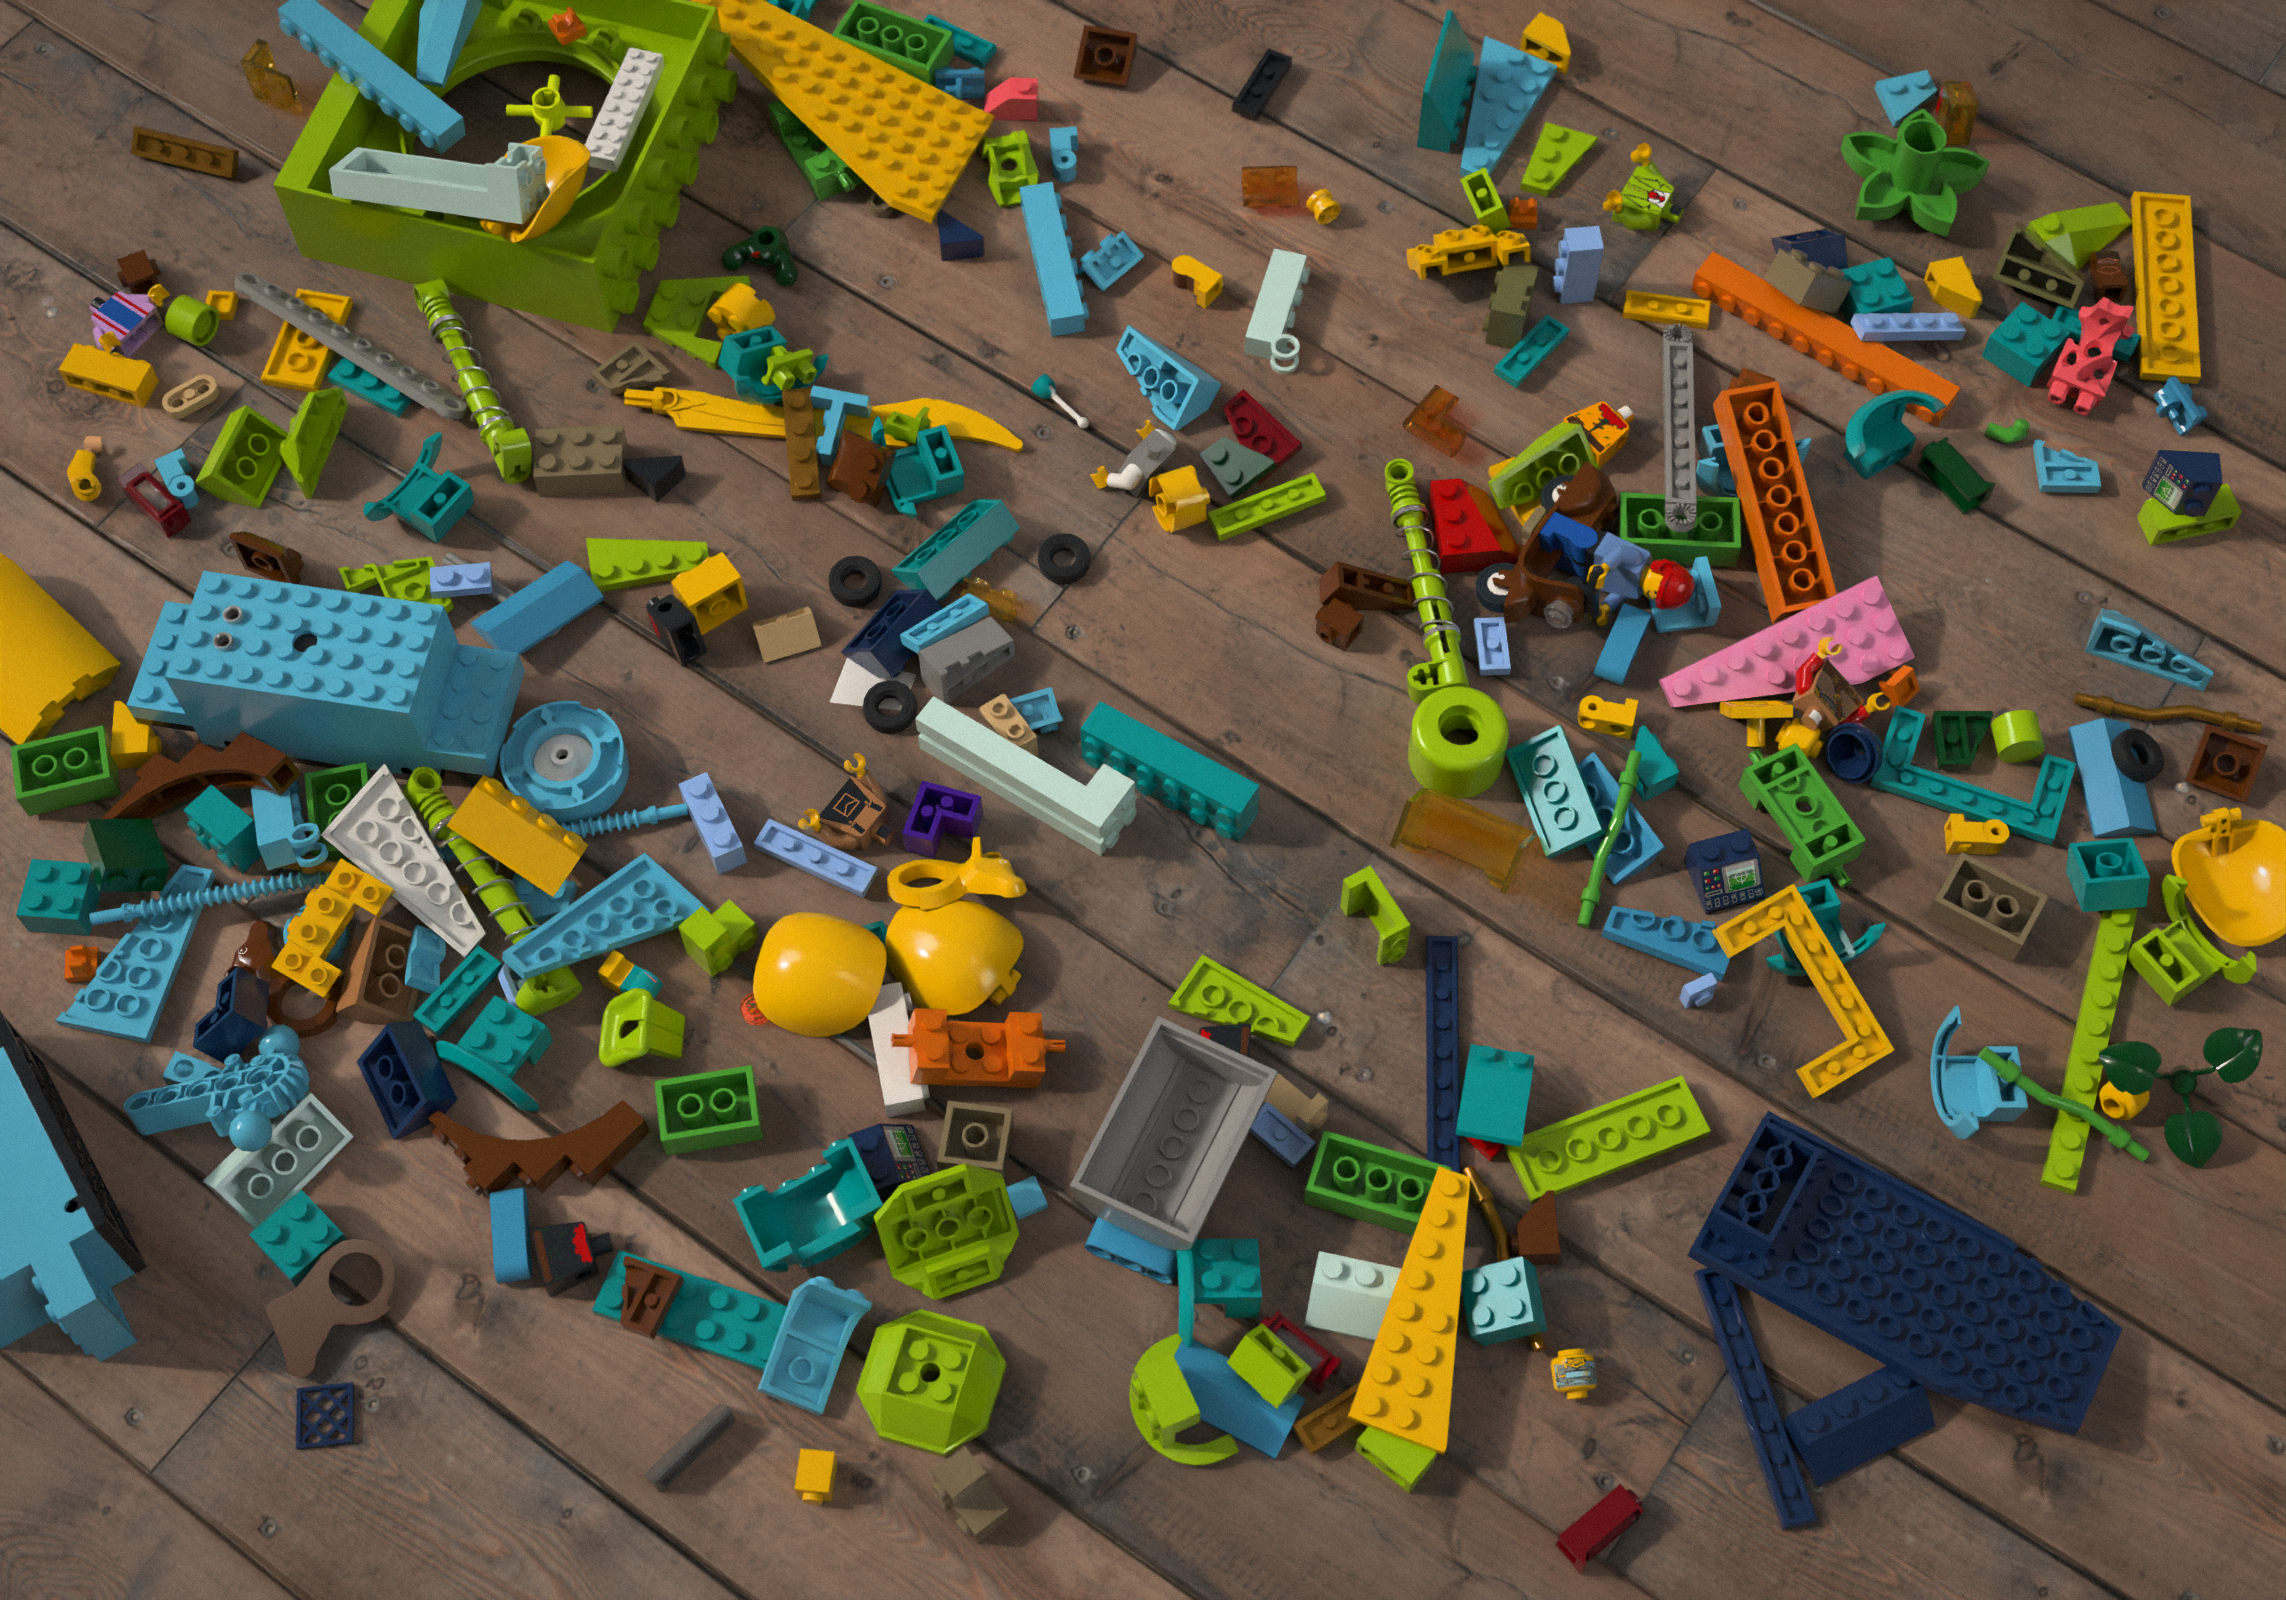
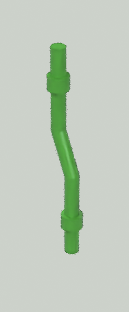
M1630 751L1625 771L1620 774L1618 781L1620 790L1613 816L1595 855L1588 885L1582 891L1580 899L1582 907L1577 925L1582 928H1589L1594 908L1599 905L1601 898L1599 889L1607 859L1624 823L1632 790L1636 789L1639 780L1637 771L1642 753L1639 751Z
M1984 1047L1979 1053L1978 1057L1997 1070L1999 1077L2008 1083L2013 1082L2040 1103L2080 1116L2106 1135L2108 1142L2118 1149H2125L2141 1162L2149 1156L2150 1152L2133 1140L2127 1130L2119 1125L2114 1126L2086 1104L2049 1093L2020 1072L2021 1068L2009 1059L2005 1061L1988 1047Z

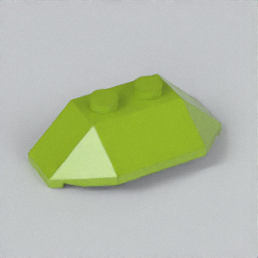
M342 388L309 392L299 406L296 416L292 417L289 425L290 431L286 440H283L280 445V456L283 458L288 471L304 497L311 499L349 406Z

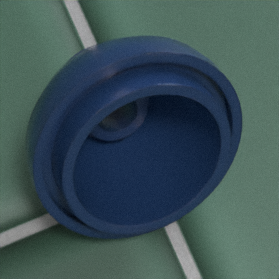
M1857 722L1843 723L1836 726L1828 734L1825 742V757L1832 772L1841 780L1854 784L1862 783L1872 778L1879 771L1883 761V746L1878 735L1868 726Z

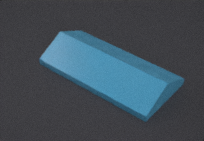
M566 560L472 621L471 626L494 649L517 652L520 656L603 601L604 596L583 568Z
M2107 718L2075 725L2068 729L2094 838L2155 834L2157 830L2145 782L2132 781L2119 770L2112 757V741L2123 731L2131 729L2130 723ZM2131 747L2134 757L2139 761L2137 750Z
M1593 752L1578 763L1606 833L1613 816L1620 787L1596 753ZM1631 800L1629 801L1624 823L1607 859L1604 870L1614 885H1618L1645 870L1666 848ZM1605 834L1584 843L1594 857Z
M1194 1339L1192 1347H1187L1182 1340L1174 1357L1200 1410V1420L1225 1434L1231 1433L1233 1438L1275 1460L1305 1398L1295 1394L1276 1409L1271 1403L1265 1401L1261 1394L1246 1380L1237 1375L1236 1371L1226 1363L1229 1359L1228 1357Z

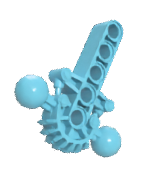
M276 1024L268 1027L263 1035L259 1037L258 1048L260 1055L254 1057L250 1063H243L239 1054H232L224 1060L226 1066L218 1075L136 1093L126 1100L124 1109L141 1135L154 1134L210 1121L218 1136L225 1137L230 1135L231 1142L240 1150L248 1152L258 1151L264 1148L272 1137V1125L268 1118H274L281 1114L286 1115V1111L290 1108H296L297 1101L304 1099V1093L310 1089L308 1084L311 1080L309 1072L303 1060L297 1055L300 1048L299 1036L292 1028L286 1025Z

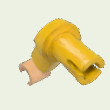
M99 436L85 437L84 450H77L67 469L72 490L75 496L83 501H92L101 493V483L93 473L96 463L94 453H102V437Z

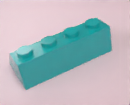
M974 499L896 565L891 572L908 588L927 589L936 601H941L950 594V589L956 583L967 580L972 575L971 571L977 565H982L989 561L993 556L992 552L998 547L1010 543L1014 538L1013 534L1020 527L1002 500Z

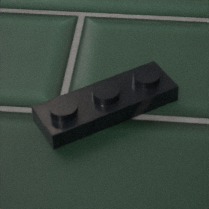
M1268 48L1233 102L1232 112L1257 121L1290 69L1292 57Z

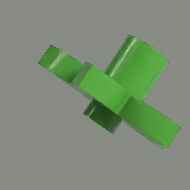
M1924 108L1911 114L1902 122L1895 140L1880 133L1856 132L1844 135L1840 147L1849 167L1859 176L1865 178L1855 207L1856 220H1885L1895 216L1902 209H1907L1908 214L1919 226L1932 233L1946 237L1957 213L1955 194L1967 192L1977 186L1986 176L1990 161L1967 149L1945 148L1947 142L1946 132Z

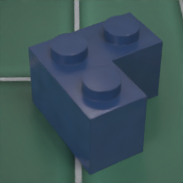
M240 967L235 968L218 984L216 1006L195 1024L193 1048L225 1064L224 1060L232 1054L240 1055L246 1046L255 1037H261L267 1028L268 1022L266 1017L267 1008L270 1004V999L268 998L270 984Z

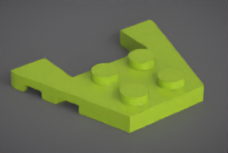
M730 276L661 280L643 322L644 331L672 347L677 346L681 348L691 358H698L706 362L707 367L716 370L723 343L698 338L707 318V311L711 308L714 298H719L732 283L739 282L750 287V277Z
M431 556L393 561L392 565L376 566L373 563L365 564L364 568L350 569L349 566L338 569L348 592L357 593L379 584L384 596L387 598L442 605L446 613L454 608L450 597L432 599L430 592V567H436Z

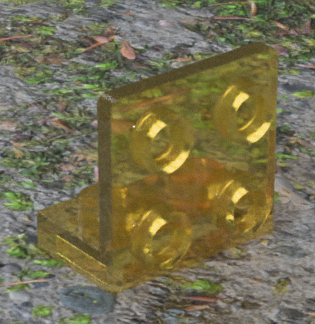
M258 38L240 61L254 98L262 103L267 102L277 106L282 111H290L300 115L303 110L290 76L278 71L268 42Z

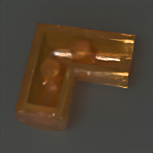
M1436 384L1403 421V429L1448 457L1453 458L1462 448L1466 440L1467 431L1446 418L1458 406L1460 398Z

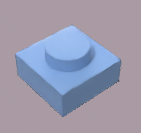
M1709 973L1685 984L1679 997L1685 1009L1695 1004L1699 1007L1712 1000L1718 982L1713 974Z

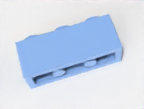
M1599 226L1567 228L1564 231L1563 241L1558 243L1560 258L1555 260L1556 276L1552 277L1553 292L1558 293L1560 304L1593 301L1604 251Z
M705 772L679 783L678 786L683 802L687 806L692 821L718 874L720 875L747 863L743 845L708 773Z

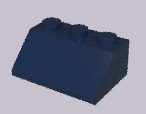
M927 589L896 590L841 652L845 657L878 678L897 677L905 669L904 664L911 657L918 654L902 645L900 634L943 608Z
M420 1021L388 1023L357 1060L358 1066L394 1140L401 1139L431 1124L428 1118L435 1111L440 1110L446 1114L458 1100Z

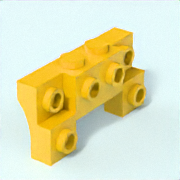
M1474 225L1469 229L1458 231L1446 230L1441 234L1433 235L1434 245L1422 244L1415 248L1407 249V265L1410 270L1416 271L1420 280L1426 279V267L1437 266L1441 274L1445 276L1451 273L1497 266V256L1503 265H1509V253L1518 252L1525 262H1531L1530 244L1523 233L1500 231L1493 235L1490 228L1483 225Z
M340 859L325 884H320L318 889L313 888L304 902L307 906L301 916L296 915L291 920L287 928L289 934L286 938L288 941L271 967L321 997L328 999L330 996L328 992L338 976L341 978L344 974L343 971L325 961L359 907L379 918L382 914L380 910L389 896H394L396 891L375 877Z

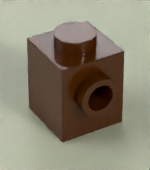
M144 250L117 260L122 270L117 272L123 288L129 287L132 294H148V291L154 285L160 284L156 277L161 274L160 269L154 258L148 259Z
M1334 597L1328 606L1323 605L1315 616L1317 621L1316 634L1325 643L1333 644L1345 652L1362 632L1364 616L1358 613L1349 603L1341 602Z

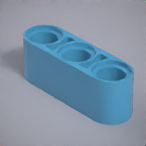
M1625 603L1622 605L1595 667L1594 676L1620 686L1623 685L1645 636L1652 613Z
M522 1187L491 1192L490 1211L496 1281L498 1284L532 1279L529 1207L526 1190Z
M1097 1217L1084 1246L1088 1252L1165 1284L1173 1283L1178 1272L1176 1250L1160 1247Z

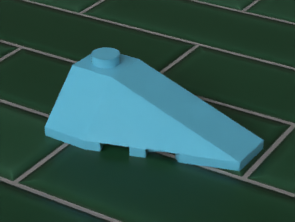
M425 0L420 10L416 74V80L419 83L444 88L483 5L482 0Z
M1131 325L1127 326L1116 348L1129 373L1134 375L1139 382L1141 393L1143 396L1148 397L1153 405L1152 411L1155 416L1173 430L1178 431L1206 412L1221 386V383L1204 370Z
M2102 608L2094 622L2085 650L2086 653L2202 692L2213 676L2212 670L2136 620L2124 616L2117 611H2109Z

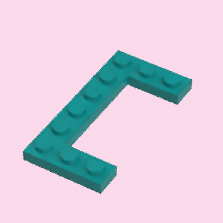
M1896 705L1883 743L1882 765L1873 776L1870 786L1954 814H1964V817L1985 823L1992 819L2000 820L2007 825L2009 832L2052 845L2076 763L2046 753L2041 764L2031 802L2020 801L1910 765L1926 714Z

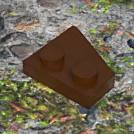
M626 1255L623 1259L626 1275L625 1284H622L624 1306L621 1309V1325L625 1330L654 1340L684 1279L681 1275Z

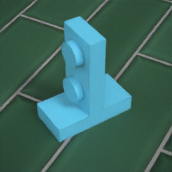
M813 385L810 394L813 408L826 410L823 418V427L826 428L824 435L818 437L816 453H819L823 465L832 466L847 414L870 418L872 410L870 397L866 395Z

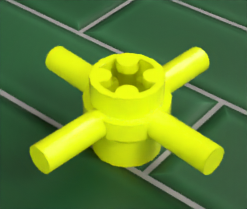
M553 74L549 76L548 87L540 88L533 94V105H506V115L534 117V120L541 128V137L552 136V131L561 129L565 125L566 117L592 118L593 108L592 106H566L558 92L560 77Z

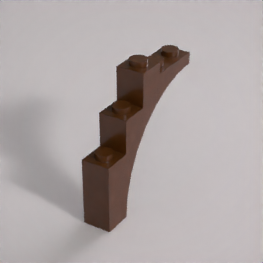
M242 731L222 753L198 742L178 764L156 752L135 773L139 781L101 819L153 820L176 805L198 797L210 785H213L219 791L224 789L250 788L265 790L281 796L300 777L301 772L286 754Z
M624 1100L620 1101L603 1116L581 1128L554 1137L533 1140L501 1139L479 1134L457 1124L440 1110L435 1111L428 1118L434 1128L431 1134L443 1146L449 1143L456 1149L453 1154L465 1165L463 1170L468 1177V1180L465 1182L466 1185L477 1196L483 1193L489 1199L491 1192L502 1191L516 1177L527 1188L531 1189L535 1186L543 1194L567 1170L580 1182L586 1179L594 1187L650 1133L646 1120Z

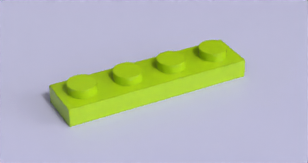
M1313 472L1210 511L1207 514V519L1219 541L1324 502L1326 501V493Z

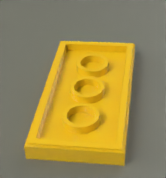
M298 288L295 297L303 300L307 306L324 313L327 318L345 326L354 304L351 297ZM284 321L260 379L263 385L304 392L318 391L334 350L287 321Z

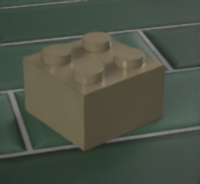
M948 1100L937 1158L938 1170L942 1171L966 1163L999 1172L1005 1181L1014 1129L1013 1109Z

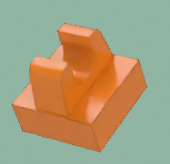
M571 7L566 8L567 12L559 16L555 13L552 19L548 20L550 30L562 46L587 35L586 27Z
M1517 197L1509 200L1508 217L1512 226L1508 229L1536 230L1537 200L1534 198L1519 200Z
M1903 665L1898 671H1890V679L1887 682L1880 681L1878 683L1881 692L1890 699L1891 706L1896 707V705L1904 707L1920 691L1914 668Z
M85 945L70 946V949L66 950L64 978L68 983L86 982L94 979L96 976L95 971L101 965V950L98 946L86 947Z

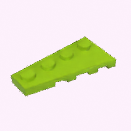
M586 538L591 578L600 592L673 580L680 573L690 571L709 557L707 542Z
M1203 954L1168 1002L1169 1009L1220 1025L1252 1024V1035L1294 1047L1310 1023V1017Z

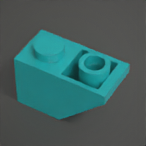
M1645 725L1641 726L1634 746L1635 751L1642 753L1637 771L1639 780L1635 791L1642 801L1645 802L1674 787L1679 769L1675 760L1670 756L1668 757L1663 751L1661 742L1656 734L1650 733Z

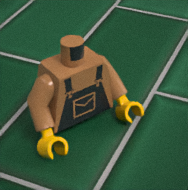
M854 753L853 756L858 761V767L854 768L850 761L846 760L844 768L850 773H856L857 777L851 776L820 815L815 809L805 810L804 814L811 819V823L802 818L798 821V825L803 830L812 829L813 834L818 839L835 849L852 850L855 848L864 851L874 839L884 846H888L895 837L896 831L886 825L889 820L887 799L872 773L864 769L866 764L864 756L860 753Z

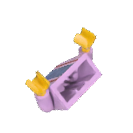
M156 284L148 291V294L128 295L123 292H116L107 301L101 297L94 298L90 304V310L94 313L91 317L95 325L92 332L97 348L106 351L108 354L111 350L115 349L119 354L129 358L164 324L156 306L161 307L163 305L162 300L165 297H169L170 293L161 284Z

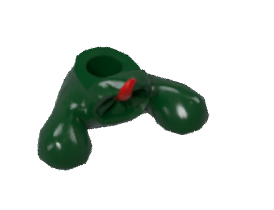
M763 226L749 238L728 247L722 253L721 263L726 269L733 271L740 269L749 258L750 261L763 266L775 265L776 271L774 276L779 285L784 287L791 286L798 280L799 272L792 259L787 237L779 227Z

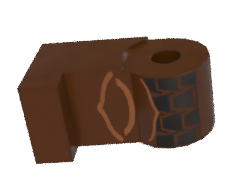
M2117 251L2092 252L2090 257V277L2096 303L2102 297L2108 298L2112 302H2122L2129 283L2127 276L2122 274L2119 253ZM2105 289H2114L2113 294H2104Z

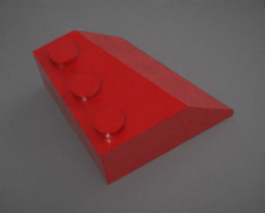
M1461 478L1432 480L1428 502L1436 550L1441 559L1440 574L1482 571L1495 563L1506 562L1516 565L1520 555L1518 544L1487 492Z

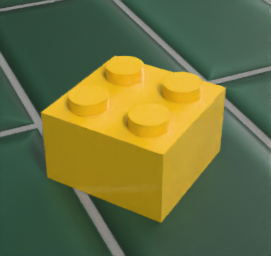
M723 552L706 558L702 564L690 571L680 573L676 579L671 581L675 597L695 616L702 635L748 609L742 578Z

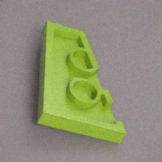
M1546 122L1522 179L1520 190L1547 197L1566 177V173L1574 165L1577 166L1583 159V155L1589 149L1592 150L1595 147L1598 137Z

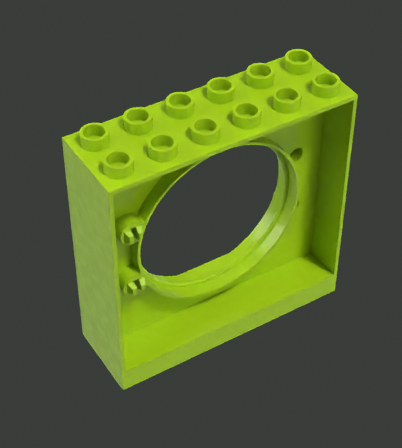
M374 0L357 34L416 79L420 10L425 0ZM514 0L504 12L482 2L483 5L444 88L421 83L438 98H441L457 84L475 74L509 63L550 61L569 64L594 73L611 85L617 76L629 47L663 54L665 63L664 70L618 172L607 171L594 184L580 192L570 211L549 232L535 239L513 243L502 236L485 231L476 217L333 197L329 169L355 148L414 155V142L416 138L415 133L406 131L395 117L386 115L372 99H366L352 83H346L340 74L335 71L273 184L301 256L412 284H421L442 278L447 286L448 293L608 333H613L622 313L630 315L635 310L639 298V284L637 280L642 269L652 271L655 267L660 250L657 237L662 227L672 228L674 226L680 207L678 197L682 184L691 186L695 182L699 170V155L697 152L702 143L711 144L714 141L719 125L717 110L721 102H732L738 85L737 72L728 69L727 64L731 49V37L729 33L721 32L717 7L688 0ZM571 7L586 27L587 35L562 46L550 30L548 20L552 19L555 13L559 16L567 12L566 8Z

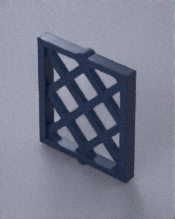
M353 1382L297 1388V1450L354 1444ZM345 1389L346 1391L338 1399L329 1393L331 1390ZM309 1392H321L314 1402L305 1396ZM347 1396H348V1409H347L344 1405L341 1404V1402H342ZM325 1397L333 1402L326 1412L317 1406ZM304 1400L310 1406L302 1414V1401ZM339 1407L345 1414L336 1423L329 1415ZM313 1409L321 1415L314 1425L305 1419ZM326 1419L333 1427L324 1436L317 1428ZM347 1419H348V1432L341 1427V1425H342ZM302 1423H304L309 1428V1430L303 1436ZM336 1430H339L345 1436L341 1440H329ZM313 1432L321 1438L319 1442L305 1443Z

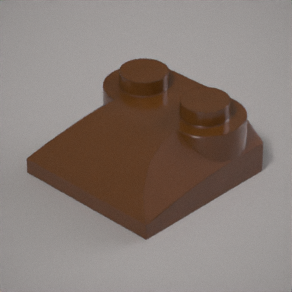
M1084 25L1073 77L1075 79L1127 87L1133 59L1137 53V33Z
M845 429L826 484L849 495L857 503H866L873 507L878 506L897 452Z
M232 532L229 539L244 569L273 581L291 584L300 583L299 573L304 567V563L301 560L302 556L297 551L253 533Z
M2207 724L2198 741L2185 782L2246 803L2268 745Z

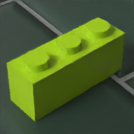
M2228 483L2221 485L2205 516L2189 517L2187 515L2174 514L2152 497L2144 502L2137 519L2150 546L2231 529L2234 527L2242 511Z

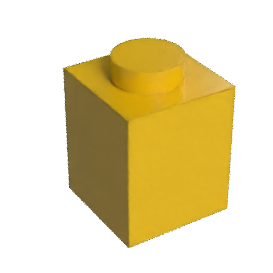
M800 1449L794 1490L797 1497L802 1499L803 1503L821 1505L823 1501L832 1502L838 1463L835 1452Z

